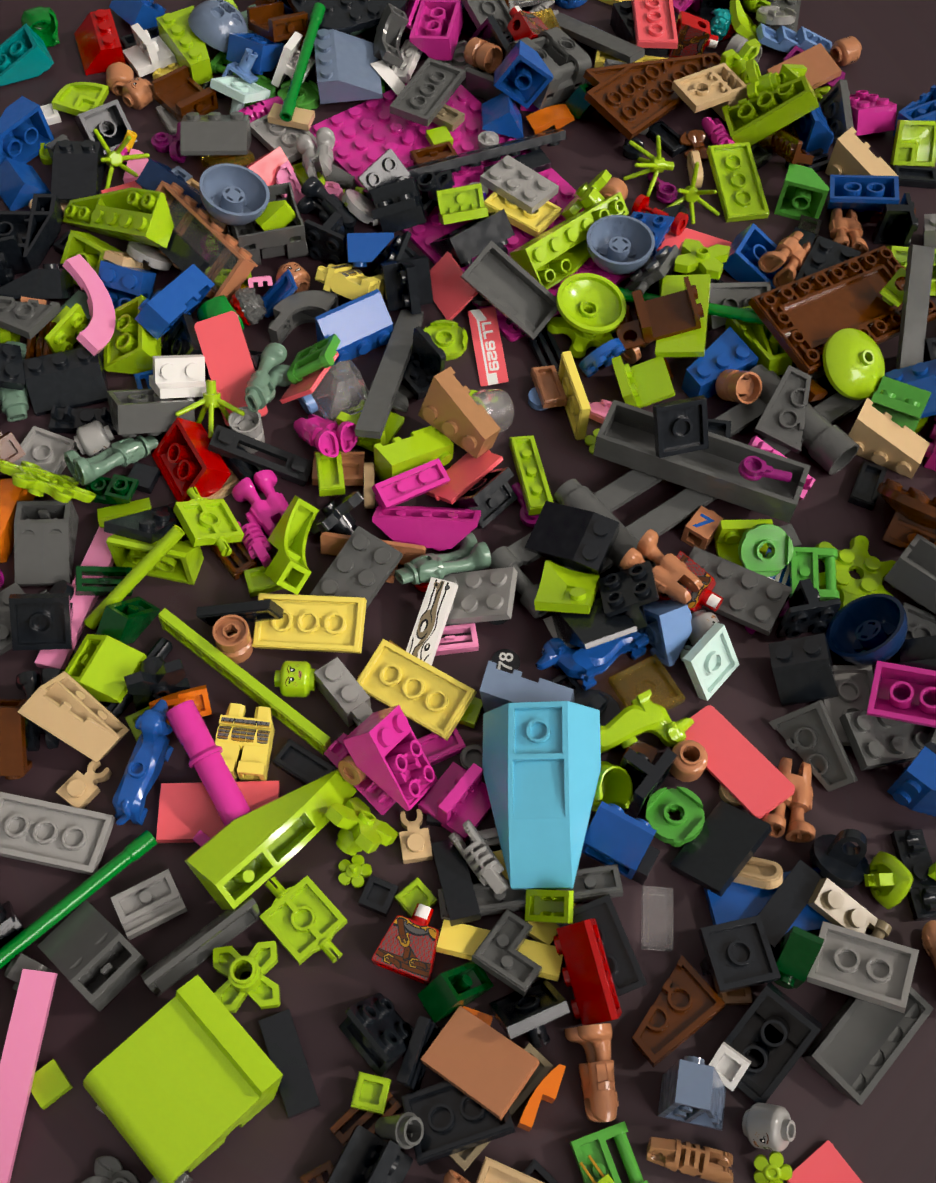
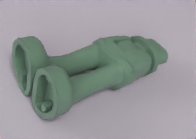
M7 341L5 343L19 345L21 347L22 360H25L26 344L15 341ZM26 383L23 390L0 388L2 412L6 414L9 422L24 420L28 417L27 410H29Z
M275 342L266 345L260 356L258 370L252 373L250 380L247 382L245 401L249 410L253 413L263 409L266 404L274 399L276 386L286 387L292 384L287 377V371L290 366L281 364L287 357V350L279 343Z
M139 435L136 436V440L131 437L111 444V447L90 458L80 457L76 451L69 450L64 452V459L74 480L79 481L81 486L92 483L117 466L126 467L151 454V450L157 448L159 442L153 436L144 438Z
M470 532L460 541V549L445 554L427 553L405 563L404 568L395 570L394 574L397 581L402 585L410 582L414 585L429 583L431 577L443 580L444 576L451 573L487 569L491 565V554L487 544L483 541L477 542L475 535Z

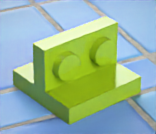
M481 183L436 191L439 208L438 219L439 223L443 225L489 217L488 208L484 204Z

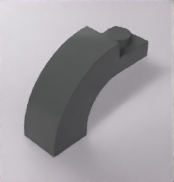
M390 3L386 5L380 18L374 38L373 51L374 57L382 60L385 64L389 66L395 65L400 68L404 62L399 49L400 40L409 20L404 11Z
M310 290L295 293L281 300L273 308L274 320L270 322L268 327L271 343L282 344L297 326L315 322L316 316L338 307V294L328 291Z

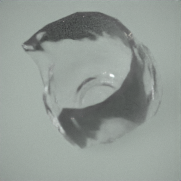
M484 389L472 394L471 397L476 404H481L501 428L500 432L510 427L514 418V406L506 391L501 389Z

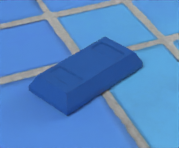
M289 269L262 297L264 307L267 310L265 314L267 318L274 315L273 308L281 300L292 295L298 289Z

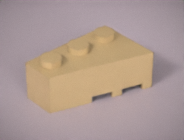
M853 127L837 138L825 171L829 176H898L881 157L877 158L869 150L871 146L867 142L863 143L855 135L857 131Z
M867 398L848 435L859 445L856 455L912 479L930 443L907 426L900 427L891 420L892 415L887 412L882 414L872 406L873 402Z
M65 671L40 686L18 711V713L96 763L105 757L129 731L121 721Z

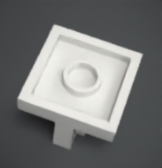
M138 23L131 26L137 45L123 50V55L139 77L153 73L158 68L162 69L170 64L177 63L175 55L160 36L151 39L148 31L143 30Z
M295 31L285 44L271 82L272 85L279 88L287 75L292 79L300 54L298 48L303 37L302 34ZM311 57L309 58L302 83L306 80L316 63V60Z
M202 354L153 356V375H149L150 387L160 399L203 397V393L206 392L205 357Z

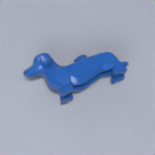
M634 632L589 649H571L564 644L562 639L552 638L544 644L542 648L543 656L537 661L535 666L539 670H545L551 666H554L556 669L561 668L567 676L582 680V688L585 691L597 684L593 677L606 671L620 654L631 651V658L633 660L644 655L647 650L645 646L649 643L650 639L647 637L648 632Z
M160 699L151 709L145 710L135 721V728L141 730L142 734L134 747L122 780L113 797L112 803L116 812L115 818L118 819L116 821L117 825H124L129 819H131L133 824L143 825L148 809L144 808L146 796L157 780L164 761L168 762L174 749L169 745L170 740L167 736L173 729L166 723L168 704L163 699Z

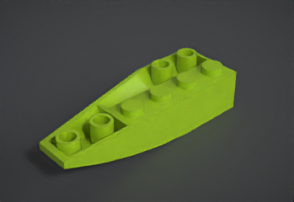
M133 187L70 200L65 208V215L62 221L66 224L106 236L161 248H167L174 229L165 194L160 191Z
M621 192L600 201L510 252L511 258L547 290L574 274L590 257L586 239L588 229L595 221L610 215H627L629 213Z
M338 769L232 820L189 856L185 862L222 910H234L283 867L330 821L324 815L330 805L335 803L345 805L357 791L353 785L349 784L341 776Z

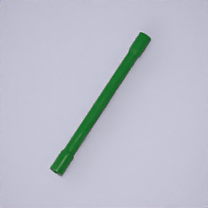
M319 2L313 6L308 29L288 93L279 114L280 118L286 122L292 120L309 58L326 10L325 6Z
M618 287L625 301L634 303L633 291ZM644 293L643 295L644 301L661 297V295ZM709 303L708 315L765 325L752 308H738Z
M145 830L125 846L122 852L0 948V969L128 865L137 861L158 843L154 836L148 830Z

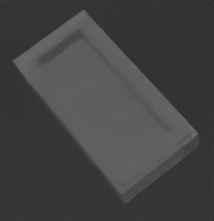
M642 887L641 949L672 952L673 888Z

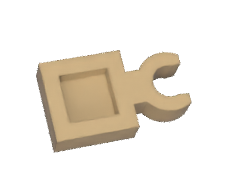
M92 760L88 764L87 772L84 775L77 770L56 793L71 807L84 809L101 792L96 785L107 781L111 777L112 772L106 767L101 773H95L96 769L101 766L100 761L96 763Z
M416 809L417 819L415 821H408L405 811H401L400 814L401 825L407 830L399 832L403 864L433 860L429 829H420L423 822V814L420 809Z

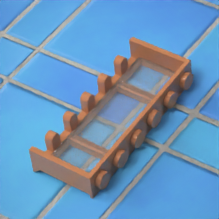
M161 181L155 191L165 194L174 229L210 263L204 274L215 285L206 297L212 299L225 295L230 303L235 291L242 286L253 268L258 267L251 259L253 255L246 249L239 248L237 246L239 242L231 235L225 234L223 226L216 221H211V215L204 209L198 208L196 206L198 203L193 198L184 195L182 187L174 182L170 185Z

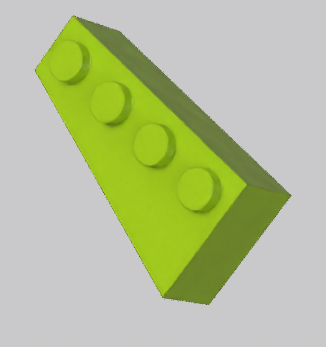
M194 5L157 17L156 21L160 38L173 52L179 66L186 65L189 68L190 77L199 85L211 81L213 74L205 42L193 33L188 24V18L194 9Z

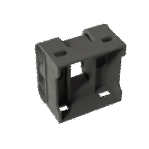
M559 27L542 31L538 38L532 40L528 37L519 39L539 54L553 74L551 82L533 102L539 110L569 99L579 85L585 83L586 79L583 75L592 66L591 58ZM519 40L513 41L509 44L506 56L510 53V51L514 48V46L518 43Z
M290 182L268 186L270 192L269 202L286 200L296 213V218L285 228L257 232L256 229L260 228V226L255 221L241 226L229 225L232 237L239 242L237 246L249 251L253 255L251 259L257 265H261V256L262 259L284 256L286 252L288 259H294L309 255L304 223L300 217ZM287 194V198H276V195Z

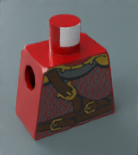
M519 6L513 7L509 12L512 20L507 28L515 41L525 37L532 40L538 38L540 32L548 30L535 13L522 11Z
M680 11L676 21L678 47L677 49H669V56L683 57L703 54L705 47L716 48L719 37L711 34L709 21Z
M680 551L676 557L683 561L687 568L703 583L698 592H693L678 581L692 597L686 605H688L691 613L699 611L703 605L716 612L724 598L712 592L716 585L715 579L685 553ZM658 592L659 601L673 600L667 594Z
M417 903L411 919L397 915L372 957L373 965L429 985L439 939V930L428 926L434 910L426 905Z

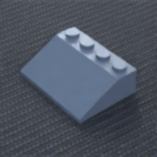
M334 29L318 30L314 48L320 104L383 98L380 75L370 64L378 61V58L374 57V43Z

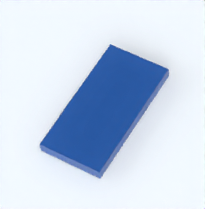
M818 867L812 868L817 873L821 871ZM791 871L783 872V881ZM732 882L721 897L704 888L713 925L757 916L779 887L766 890ZM807 904L788 931L793 926H796L809 933L821 930L823 921L830 922Z

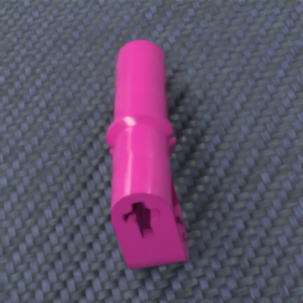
M185 701L166 712L167 720L180 745H183L190 758L189 767L195 768L224 826L232 820L251 812L246 799L221 755L223 752L222 747L215 744L194 701Z

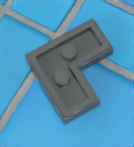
M506 909L472 955L471 960L522 996L526 995L542 971L540 965L518 951L532 931L533 926L508 909Z

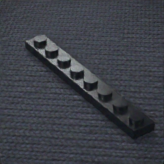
M554 129L409 166L406 169L415 178V181L424 172H432L436 176L445 170L456 172L461 170V166H479L481 161L488 160V162L499 161L503 155L518 156L522 150L527 149L528 152L539 150L542 145L547 144V147L559 145V141L567 139L566 131Z

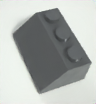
M189 112L183 116L180 130L181 156L248 154L252 142L249 115H243L242 112H232L230 115H221L220 112H210L208 115Z
M153 389L107 391L113 428L118 435L127 438L136 437L137 434L147 433L150 436L162 435V432H167L176 420L177 416L175 413L195 403L191 397L160 399ZM195 409L178 418L195 422Z

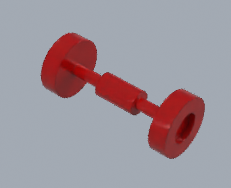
M643 194L636 198L632 207V213L633 211L642 213L647 211L651 214L669 216L668 213L660 209L648 207L649 197ZM679 212L671 225V233L677 236L682 234L688 223V214Z

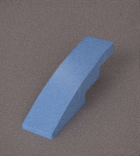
M760 23L756 28L758 41L775 50L789 53L795 46L807 50L821 43L830 55L832 42L804 27L795 32L783 25L774 30Z

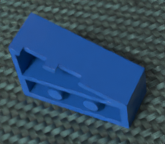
M729 327L705 350L704 357H698L686 369L681 389L689 398L703 395L708 399L717 394L715 384L720 373L727 369L750 371L757 365L759 358L737 333Z

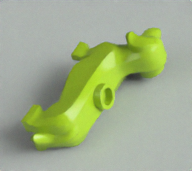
M649 689L637 695L631 701L632 705L623 709L605 726H600L601 753H605L619 745L625 749L638 742L636 736L646 732L655 734L665 746L674 747L678 742L686 739L685 732L694 724L692 718L687 717L678 721H671L666 709L650 700L652 692Z

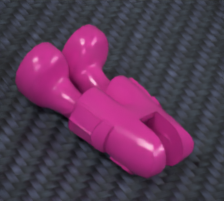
M309 414L308 419L301 417L293 424L294 430L301 439L310 446L316 447L321 454L334 458L338 456L339 449L345 453L351 451L358 441V437L355 436L356 425L349 421L338 425L330 419Z
M261 470L254 474L253 479L257 488L264 493L267 498L266 500H261L249 477L242 479L235 485L232 490V496L237 502L248 501L251 504L249 512L269 537L289 504L282 493L275 492L274 486L278 481L275 473L272 470Z

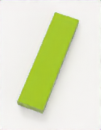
M534 435L509 437V446L528 515H538L541 513L545 502H553Z

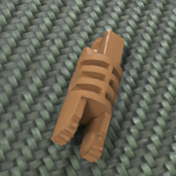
M650 1138L646 1152L647 1161L666 1167L673 1172H676L678 1169L681 1174H688L693 1177L698 1175L700 1179L716 1183H733V1173L728 1168L733 1165L732 1154L703 1146L701 1149L698 1144H691L687 1141L681 1143L679 1139Z

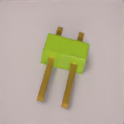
M589 1155V1160L602 1177L597 1183H614L609 1174L604 1176L591 1155ZM580 1162L579 1164L592 1183H596L584 1164Z

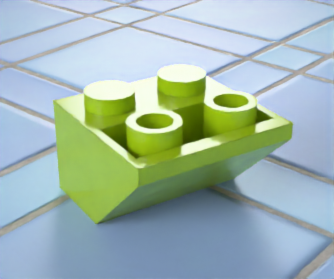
M87 634L65 669V672L97 701L121 703L128 691L124 677L139 672L141 663L147 656L108 635Z

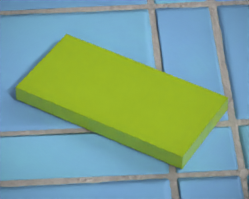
M750 143L708 146L707 155L726 223L768 218L770 212Z
M711 274L665 275L663 278L661 296L685 290L684 277L688 276L691 286L696 285L698 293L696 303H701L704 317L700 318V329L656 340V357H704Z

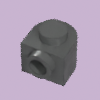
M21 953L18 959H14L8 965L4 976L15 982L12 989L17 991L23 969L52 972V970Z

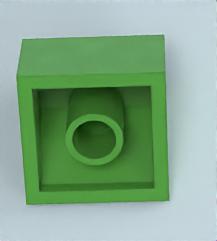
M790 163L774 214L817 225L830 188L812 168Z

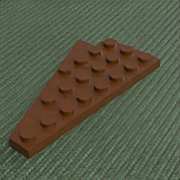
M714 52L590 68L585 71L583 77L594 87L587 91L584 99L630 141L684 102L672 89L674 80L719 65L721 57Z

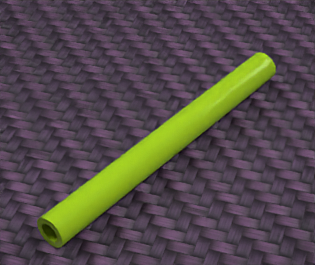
M174 525L84 620L85 625L94 630L100 624L105 607L121 602L185 535V532L179 526Z

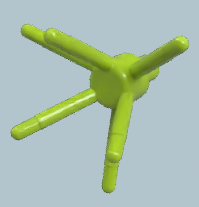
M94 129L93 132L107 153L105 157L100 159L101 162H106L109 166L105 189L110 188L114 167L119 166L137 178L138 174L124 165L123 161L149 158L150 154L122 156L120 153L131 140V136H127L116 151H111L99 131Z
M660 135L656 136L657 157L632 140L629 141L631 146L651 160L638 157V161L642 163H635L634 166L647 169L624 176L623 180L626 181L654 172L646 194L648 197L651 195L658 174L663 173L664 170L673 171L674 162L665 161V158L661 157Z
M699 162L695 163L691 185L685 189L679 188L677 190L678 193L683 194V197L668 206L679 205L686 200L689 203L692 225L695 224L694 203L696 201L716 216L720 215V212L699 197L700 195L716 194L717 190H698L695 187Z
M206 380V392L203 393V399L175 413L179 417L203 405L196 421L197 423H202L208 408L209 439L212 438L214 430V408L219 407L227 421L230 414L226 408L241 416L245 415L244 411L221 399V393L216 391V380Z

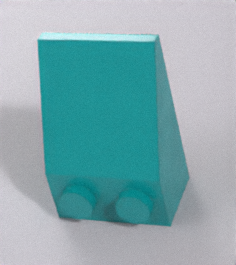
M24 24L0 45V86L38 77L43 72L48 71L51 65L54 64L44 41L27 24Z

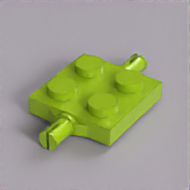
M190 487L187 490V494L191 500L175 502L173 511L192 546L216 545L223 557L225 555L229 556L232 553V549L228 543L242 542L244 533L224 499L203 498L196 487Z
M308 875L295 886L287 889L281 885L276 877H272L271 882L268 880L265 886L276 898L272 906L259 916L260 920L296 962L301 965L313 953L320 950L327 955L332 963H335L337 958L340 959L343 953L331 941L334 935L348 923L347 919Z

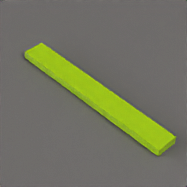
M166 608L158 614L161 626L165 631L260 706L270 707L272 715L319 753L325 755L324 752L331 745V739L327 734Z

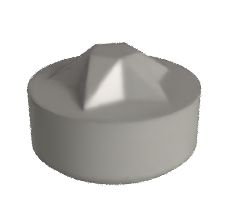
M483 131L478 135L479 148L499 144V136L493 131Z

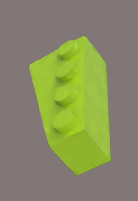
M805 76L778 85L774 91L767 92L765 90L760 92L758 97L750 100L744 98L739 100L737 105L732 107L726 105L721 108L733 141L735 143L749 142L750 146L820 106L810 83Z

